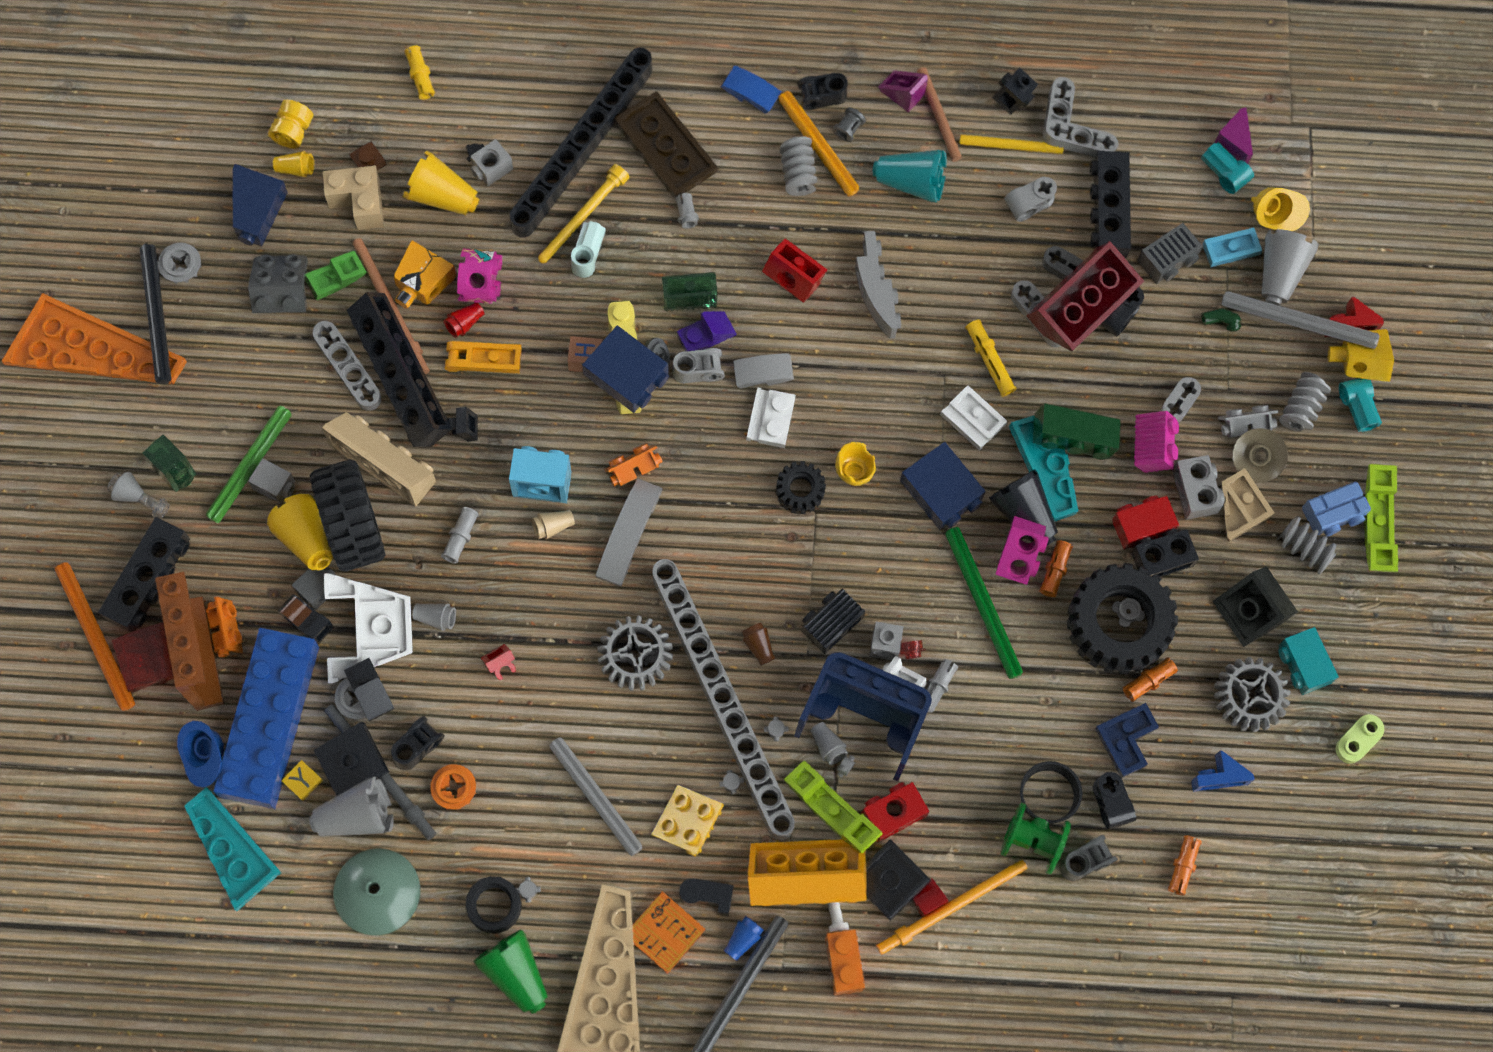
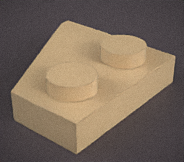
M1245 468L1221 482V489L1225 498L1223 510L1226 539L1228 542L1274 516V511Z

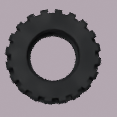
M348 459L313 470L309 475L312 491L338 569L347 572L382 561L386 556L384 545L357 462Z
M1124 563L1122 567H1117V564H1111L1104 570L1101 568L1097 569L1080 584L1069 605L1067 629L1071 630L1069 638L1072 645L1077 644L1079 647L1078 654L1082 658L1087 656L1091 660L1089 664L1096 668L1097 665L1104 667V672L1112 673L1114 670H1117L1120 674H1128L1131 670H1135V672L1144 670L1147 665H1152L1159 659L1175 636L1176 632L1174 629L1178 625V616L1175 615L1177 609L1176 601L1170 600L1169 597L1172 592L1168 586L1163 588L1160 585L1162 579L1155 574L1152 578L1146 574L1148 569L1142 566L1136 570L1132 569L1133 564ZM1111 596H1124L1138 601L1145 612L1148 623L1144 635L1137 641L1127 643L1108 637L1101 630L1096 618L1098 606L1104 599Z

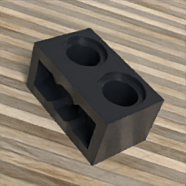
M1177 529L1169 530L1163 533L1161 538L1155 540L1152 537L1144 538L1136 543L1137 545L1131 552L1137 570L1140 566L1148 569L1146 574L1152 578L1155 574L1161 578L1194 567L1199 560L1187 529L1179 532ZM1171 545L1179 546L1183 554L1174 553L1171 550ZM1151 553L1155 555L1157 562H1149L1145 554Z

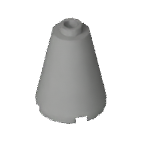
M1277 229L1275 234H1272L1271 230L1267 231L1262 280V296L1266 298L1265 302L1281 306V303L1288 302L1317 252L1319 246L1317 241L1313 240L1311 244L1305 241V235L1293 231Z
M376 777L368 778L313 809L312 816L309 818L312 831L317 832L321 837L391 832L394 818L393 814L388 815L387 806L391 805V801L383 782L380 779L375 780Z

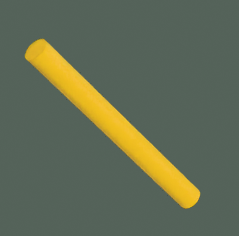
M960 134L959 145L1053 154H1063L1064 148L1038 141Z

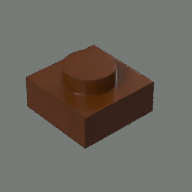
M372 141L349 154L350 159L357 168L376 166L378 171L387 165Z

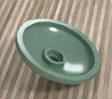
M380 848L365 850L350 858L340 869L333 890L334 904L341 919L353 930L371 936L386 935L403 927L414 915L421 895L420 880L412 864L399 853ZM373 884H378L380 887L376 894H371L369 891Z

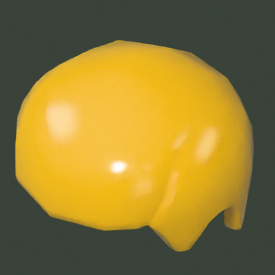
M849 442L842 446L836 456V473L846 484L862 486L871 480L876 471L875 456L867 451L864 443Z

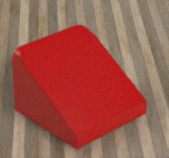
M933 878L912 900L922 917L949 902Z

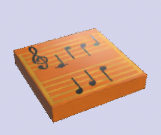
M662 891L633 924V941L639 950L665 973L669 974L706 929Z

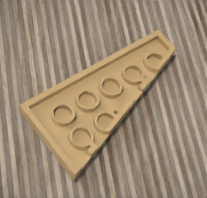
M602 884L557 1052H640L630 891Z

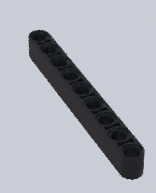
M638 47L630 52L512 208L510 223L511 229L516 236L525 238L535 231L615 124L614 118L625 111L652 74V55L649 50ZM643 62L645 65L638 66L636 63ZM625 81L631 82L629 85H622L621 83ZM608 101H616V102H617L616 104H613V105L607 104ZM595 120L602 121L600 124H593L591 122ZM579 140H587V141H588V142L585 143V144H579V143H577V141H579ZM565 159L573 160L569 164L562 163ZM550 179L558 180V182L554 184L547 183V181ZM535 199L543 200V202L539 204L532 203V201ZM519 219L528 220V222L524 224L517 223Z

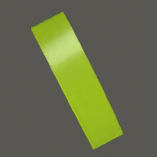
M1368 465L1365 497L1371 509L1365 516L1364 533L1369 571L1398 572V545L1395 544L1394 494L1397 492V466Z
M805 760L784 778L787 785L828 827L861 854L882 835V832L863 814L860 815L828 786L824 778Z

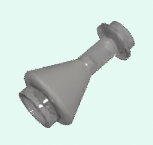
M131 472L116 473L108 484L107 490L111 493L113 501L139 502L153 510L152 516L154 518H163L169 510L170 504L167 503V499L163 497L158 501L144 493Z

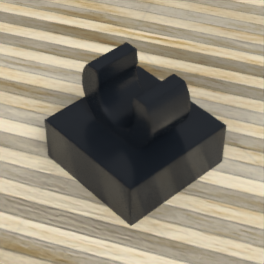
M467 407L456 408V418H448L452 434L459 435L467 442L478 441V415Z

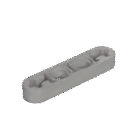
M329 321L317 323L313 329L316 344L350 394L363 410L372 411L376 409L381 403L380 392L336 326ZM325 330L329 333L334 343L329 345L326 338L322 337L321 332ZM336 350H345L347 357L343 361H335L332 356ZM350 371H360L362 373L360 380L357 382L348 381L347 375ZM364 386L368 394L372 395L373 401L369 402L365 399L360 388Z

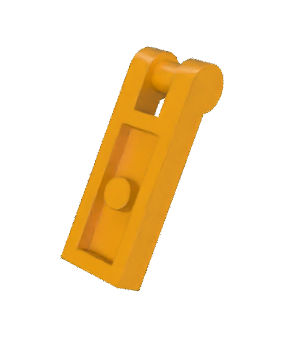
M462 341L447 342L446 352L448 353V359L445 360L444 367L447 371L520 374L521 345ZM466 353V359H459V354Z

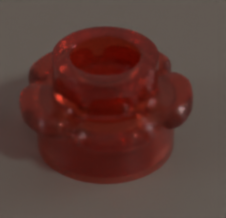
M922 640L901 643V652L899 654H905V659L922 657L921 652L925 651L926 648H923Z

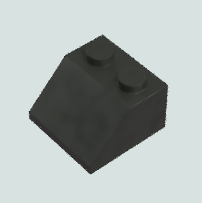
M1267 566L1253 571L1212 601L1243 647L1272 631L1298 613Z

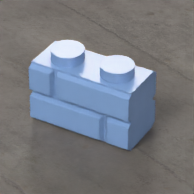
M1356 481L1310 499L1302 507V511L1307 521H1309L1312 531L1316 529L1319 531L1318 535L1325 533L1326 537L1341 531L1340 526L1349 523L1350 527L1364 522L1366 520L1365 516L1371 509Z

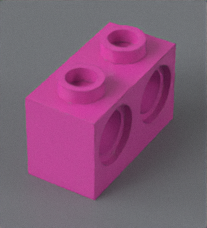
M1014 516L995 575L1027 585L1030 576L1035 577L1040 565V561L1036 560L1039 552L1044 553L1049 537L1044 536L1046 526ZM1028 535L1031 536L1035 541L1031 543H1026L1021 539V537ZM1022 560L1026 565L1018 567L1013 564V561Z

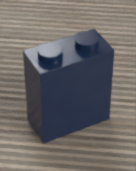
M618 325L582 364L584 376L633 413L639 407L644 408L650 401L651 393L655 388H661L669 378L668 363Z
M943 442L904 470L900 478V482L939 530L946 526L952 528L962 519L961 515L969 510L972 513L983 504L982 500L986 492L946 442Z

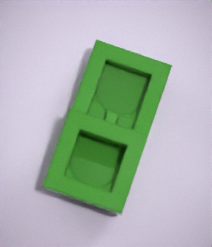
M351 251L330 259V264L306 273L305 281L315 299L319 300L354 283L366 275V270L355 251Z

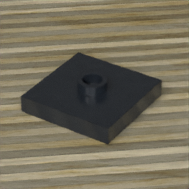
M365 722L356 724L314 749L336 796L368 778L376 777L375 780L389 773Z
M891 839L866 862V897L890 921L931 882V879Z

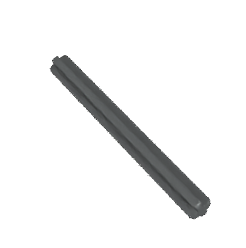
M778 915L774 917L691 1052L711 1051L788 926L787 920Z

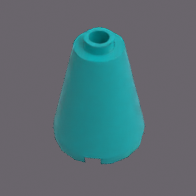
M931 150L880 156L878 161H874L872 174L876 177L877 182L929 202L937 203L941 199L946 176H943V167L947 168L946 152Z

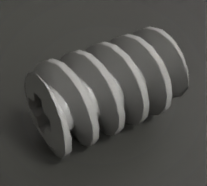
M809 137L790 138L780 146L781 162L783 163V173L785 174V191L792 196H804L816 191L815 186H812L817 182V177L813 175L816 173V168L811 166L814 164L815 159L811 156L813 148L809 147L812 144V139Z
M1304 371L1301 373V378L1297 381L1296 388L1293 389L1292 396L1288 399V405L1284 407L1283 415L1279 418L1280 423L1292 431L1312 430L1314 425L1311 421L1318 419V415L1315 412L1322 411L1323 407L1320 403H1325L1327 400L1324 394L1331 392L1330 386L1321 377L1311 372Z
M1297 516L1292 519L1277 540L1284 538L1281 545L1283 548L1292 544L1290 552L1292 555L1301 551L1299 558L1301 562L1310 558L1309 568L1318 564L1319 569L1317 573L1320 575L1337 553L1334 552L1337 545L1332 543L1326 547L1328 538L1324 536L1317 540L1319 531L1316 529L1307 533L1310 524L1305 523L1299 527L1301 518Z

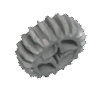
M627 616L625 625H622L619 620L615 621L617 630L607 627L606 631L610 637L601 636L600 638L601 642L605 645L598 646V653L603 654L598 657V663L606 664L602 668L603 674L612 672L608 677L611 683L619 678V688L624 687L625 682H628L629 691H633L634 684L639 683L640 690H645L644 682L648 681L653 687L656 685L654 676L663 680L664 674L661 670H670V665L665 662L673 660V654L667 652L673 648L672 643L665 642L669 635L667 632L659 634L662 630L660 624L651 628L653 620L650 618L645 624H642L641 616H637L636 623H631L630 616ZM636 634L649 637L655 644L651 645V643L640 642ZM624 636H627V645L618 649V652L612 653L616 643ZM632 642H634L635 649H637L639 653V664H636V659L634 658L633 654H631V650L633 649ZM659 653L653 666L643 671L642 664L645 658ZM620 661V664H630L635 673L622 670L615 662Z
M1247 657L1245 663L1241 659H1237L1234 665L1228 664L1225 667L1226 672L1222 671L1218 675L1221 681H1217L1214 685L1219 690V692L1214 694V698L1222 700L1216 707L1218 710H1226L1222 715L1223 719L1231 716L1233 718L1231 726L1234 727L1240 722L1242 731H1246L1250 725L1253 732H1257L1260 727L1263 730H1268L1270 724L1276 725L1279 723L1278 717H1284L1286 715L1284 708L1290 705V701L1285 699V697L1291 694L1290 690L1283 689L1288 684V680H1280L1278 678L1282 674V670H1277L1274 673L1271 670L1273 663L1270 662L1265 667L1263 666V658H1259L1255 664L1252 657ZM1254 675L1257 676V679L1254 682H1248L1244 679L1241 681L1236 677ZM1265 683L1269 686L1271 690L1272 700L1271 696H1269L1265 691ZM1257 686L1254 691L1256 693L1255 698L1247 703L1250 698L1248 695L1249 691ZM1232 689H1234L1233 692L1240 699L1239 706L1235 703L1233 699ZM1250 707H1256L1260 710L1264 708L1268 712L1255 715L1247 713V710Z

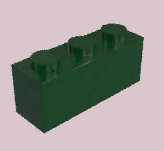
M1044 403L1034 414L1033 443L1042 445L1046 449L1058 448L1067 450L1071 454H1087L1099 460L1109 459L1119 450L1121 419Z

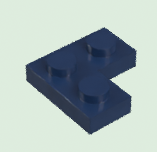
M1146 703L1096 726L1095 730L1121 778L1148 765L1135 740L1158 730L1159 726Z

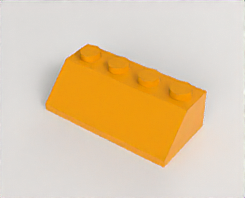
M843 839L751 843L748 868L751 906L827 904L832 902L855 903L866 901L865 851L861 854Z

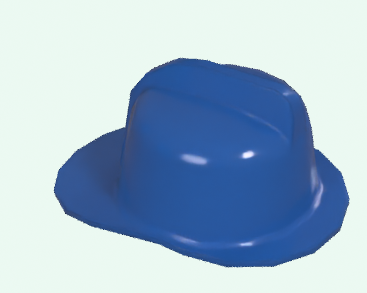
M202 721L186 723L180 729L177 737L178 751L190 782L197 787L204 788L211 785L220 773L221 757L224 753L223 739L219 733L210 729Z

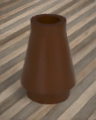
M758 623L742 631L743 642L756 657L760 666L776 659L772 651L767 627L764 628L762 623Z

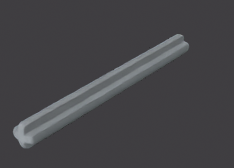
M1226 291L1222 298V305L1224 307L1375 349L1379 342L1380 335L1378 333L1230 291Z

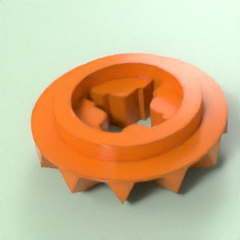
M451 764L442 767L435 773L431 781L430 790L433 799L438 805L447 810H459L470 804L476 794V781L473 774L466 767ZM451 776L456 784L464 785L457 789V798L454 797L451 791L445 790L450 786Z

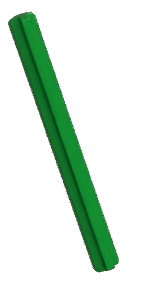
M953 527L946 531L947 540L1009 679H1015L1023 673L1021 665L959 527Z

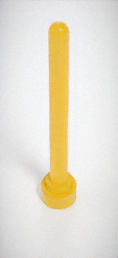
M618 164L612 165L607 171L608 175L605 177L606 181L538 256L540 263L545 264L614 187L618 188L619 185L623 186L630 177Z

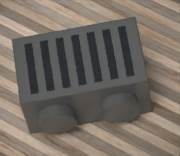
M1181 223L1144 248L1137 262L1157 285L1163 280L1168 282L1179 273L1178 270L1183 266L1188 268L1199 260L1198 255L1203 246L1186 225Z

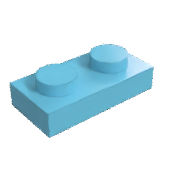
M1254 227L1205 239L1202 243L1210 267L1258 256L1263 251Z

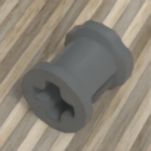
M848 107L841 122L834 125L833 132L843 141L851 142L854 139L853 134L859 126L865 124L866 118L858 110Z

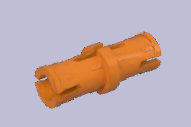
M1062 540L1056 541L1051 560L1045 566L1047 571L1039 590L1041 594L1048 597L1057 596L1062 577L1066 575L1068 570L1066 565L1073 549L1072 544Z
M1167 657L1150 670L1145 669L1142 671L1141 676L1123 687V692L1131 702H1134L1146 692L1156 690L1162 681L1176 674L1178 669L1175 663Z
M1187 835L1183 838L1178 859H1174L1173 866L1175 869L1167 889L1172 893L1176 891L1175 894L1185 896L1191 873L1195 872L1196 865L1194 863L1202 843L1200 839L1196 838L1194 841V837Z

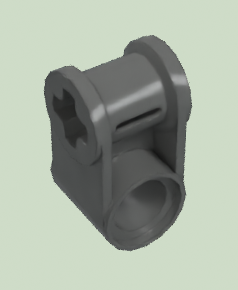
M1101 835L1067 855L1060 864L1062 876L1069 881H1076L1118 860L1117 857L1112 856L1105 843L1106 837ZM1069 861H1078L1081 865V872H1074L1069 866Z

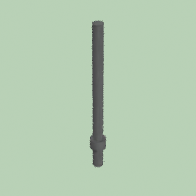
M333 704L324 710L341 733L351 728ZM389 773L380 777L379 779L383 782L385 788L404 810V816L410 824H415L427 840L432 839L437 833L424 818L425 813L418 805L414 806Z

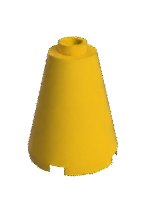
M425 151L424 155L427 159L420 158L407 183L410 186V192L404 191L403 198L462 215H467L468 212L474 213L480 201L476 197L478 192L433 153Z
M297 494L284 499L286 502L280 508L276 505L268 515L267 525L271 533L309 569L323 570L327 568L333 559V555L315 499L310 494Z

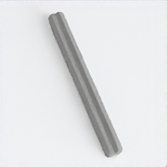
M559 737L552 741L550 749L628 854L633 856L640 852L642 844L563 738Z

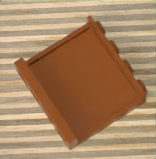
M184 571L155 578L176 689L196 711L224 705L205 599L203 596L190 599Z

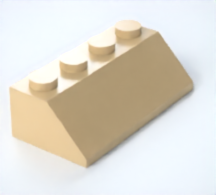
M346 412L322 427L328 443L333 449L346 458L356 461L360 468L415 507L436 483L433 474L434 470L424 461L418 463L412 459V454L403 446L395 447L390 443L391 440L386 434L380 430H377V432L371 430L368 427V422L359 415L353 417Z

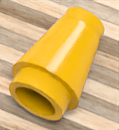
M306 151L277 156L273 159V169L275 172L300 177H307V175H312L314 172L313 155L306 153Z

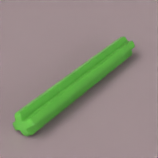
M283 406L277 407L207 511L206 516L208 519L215 523L221 522L262 458L290 419L292 414L287 408Z

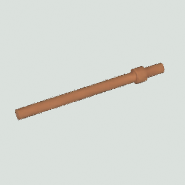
M362 238L354 240L352 244L378 293L386 294L426 375L430 370L422 356L423 351L419 343L414 341Z

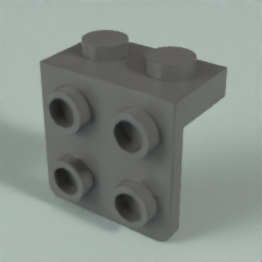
M297 254L287 256L262 255L254 258L248 284L252 313L306 312L307 301L304 287L308 264L306 256Z

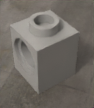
M496 139L470 156L472 163L471 172L478 181L483 180L487 186H490L513 170L511 156ZM487 162L495 163L491 167L484 166Z
M263 458L248 481L254 491L279 504H282L285 498L291 496L295 489V480L290 472Z
M876 622L873 629L869 657L893 660L895 656L898 657L904 626Z

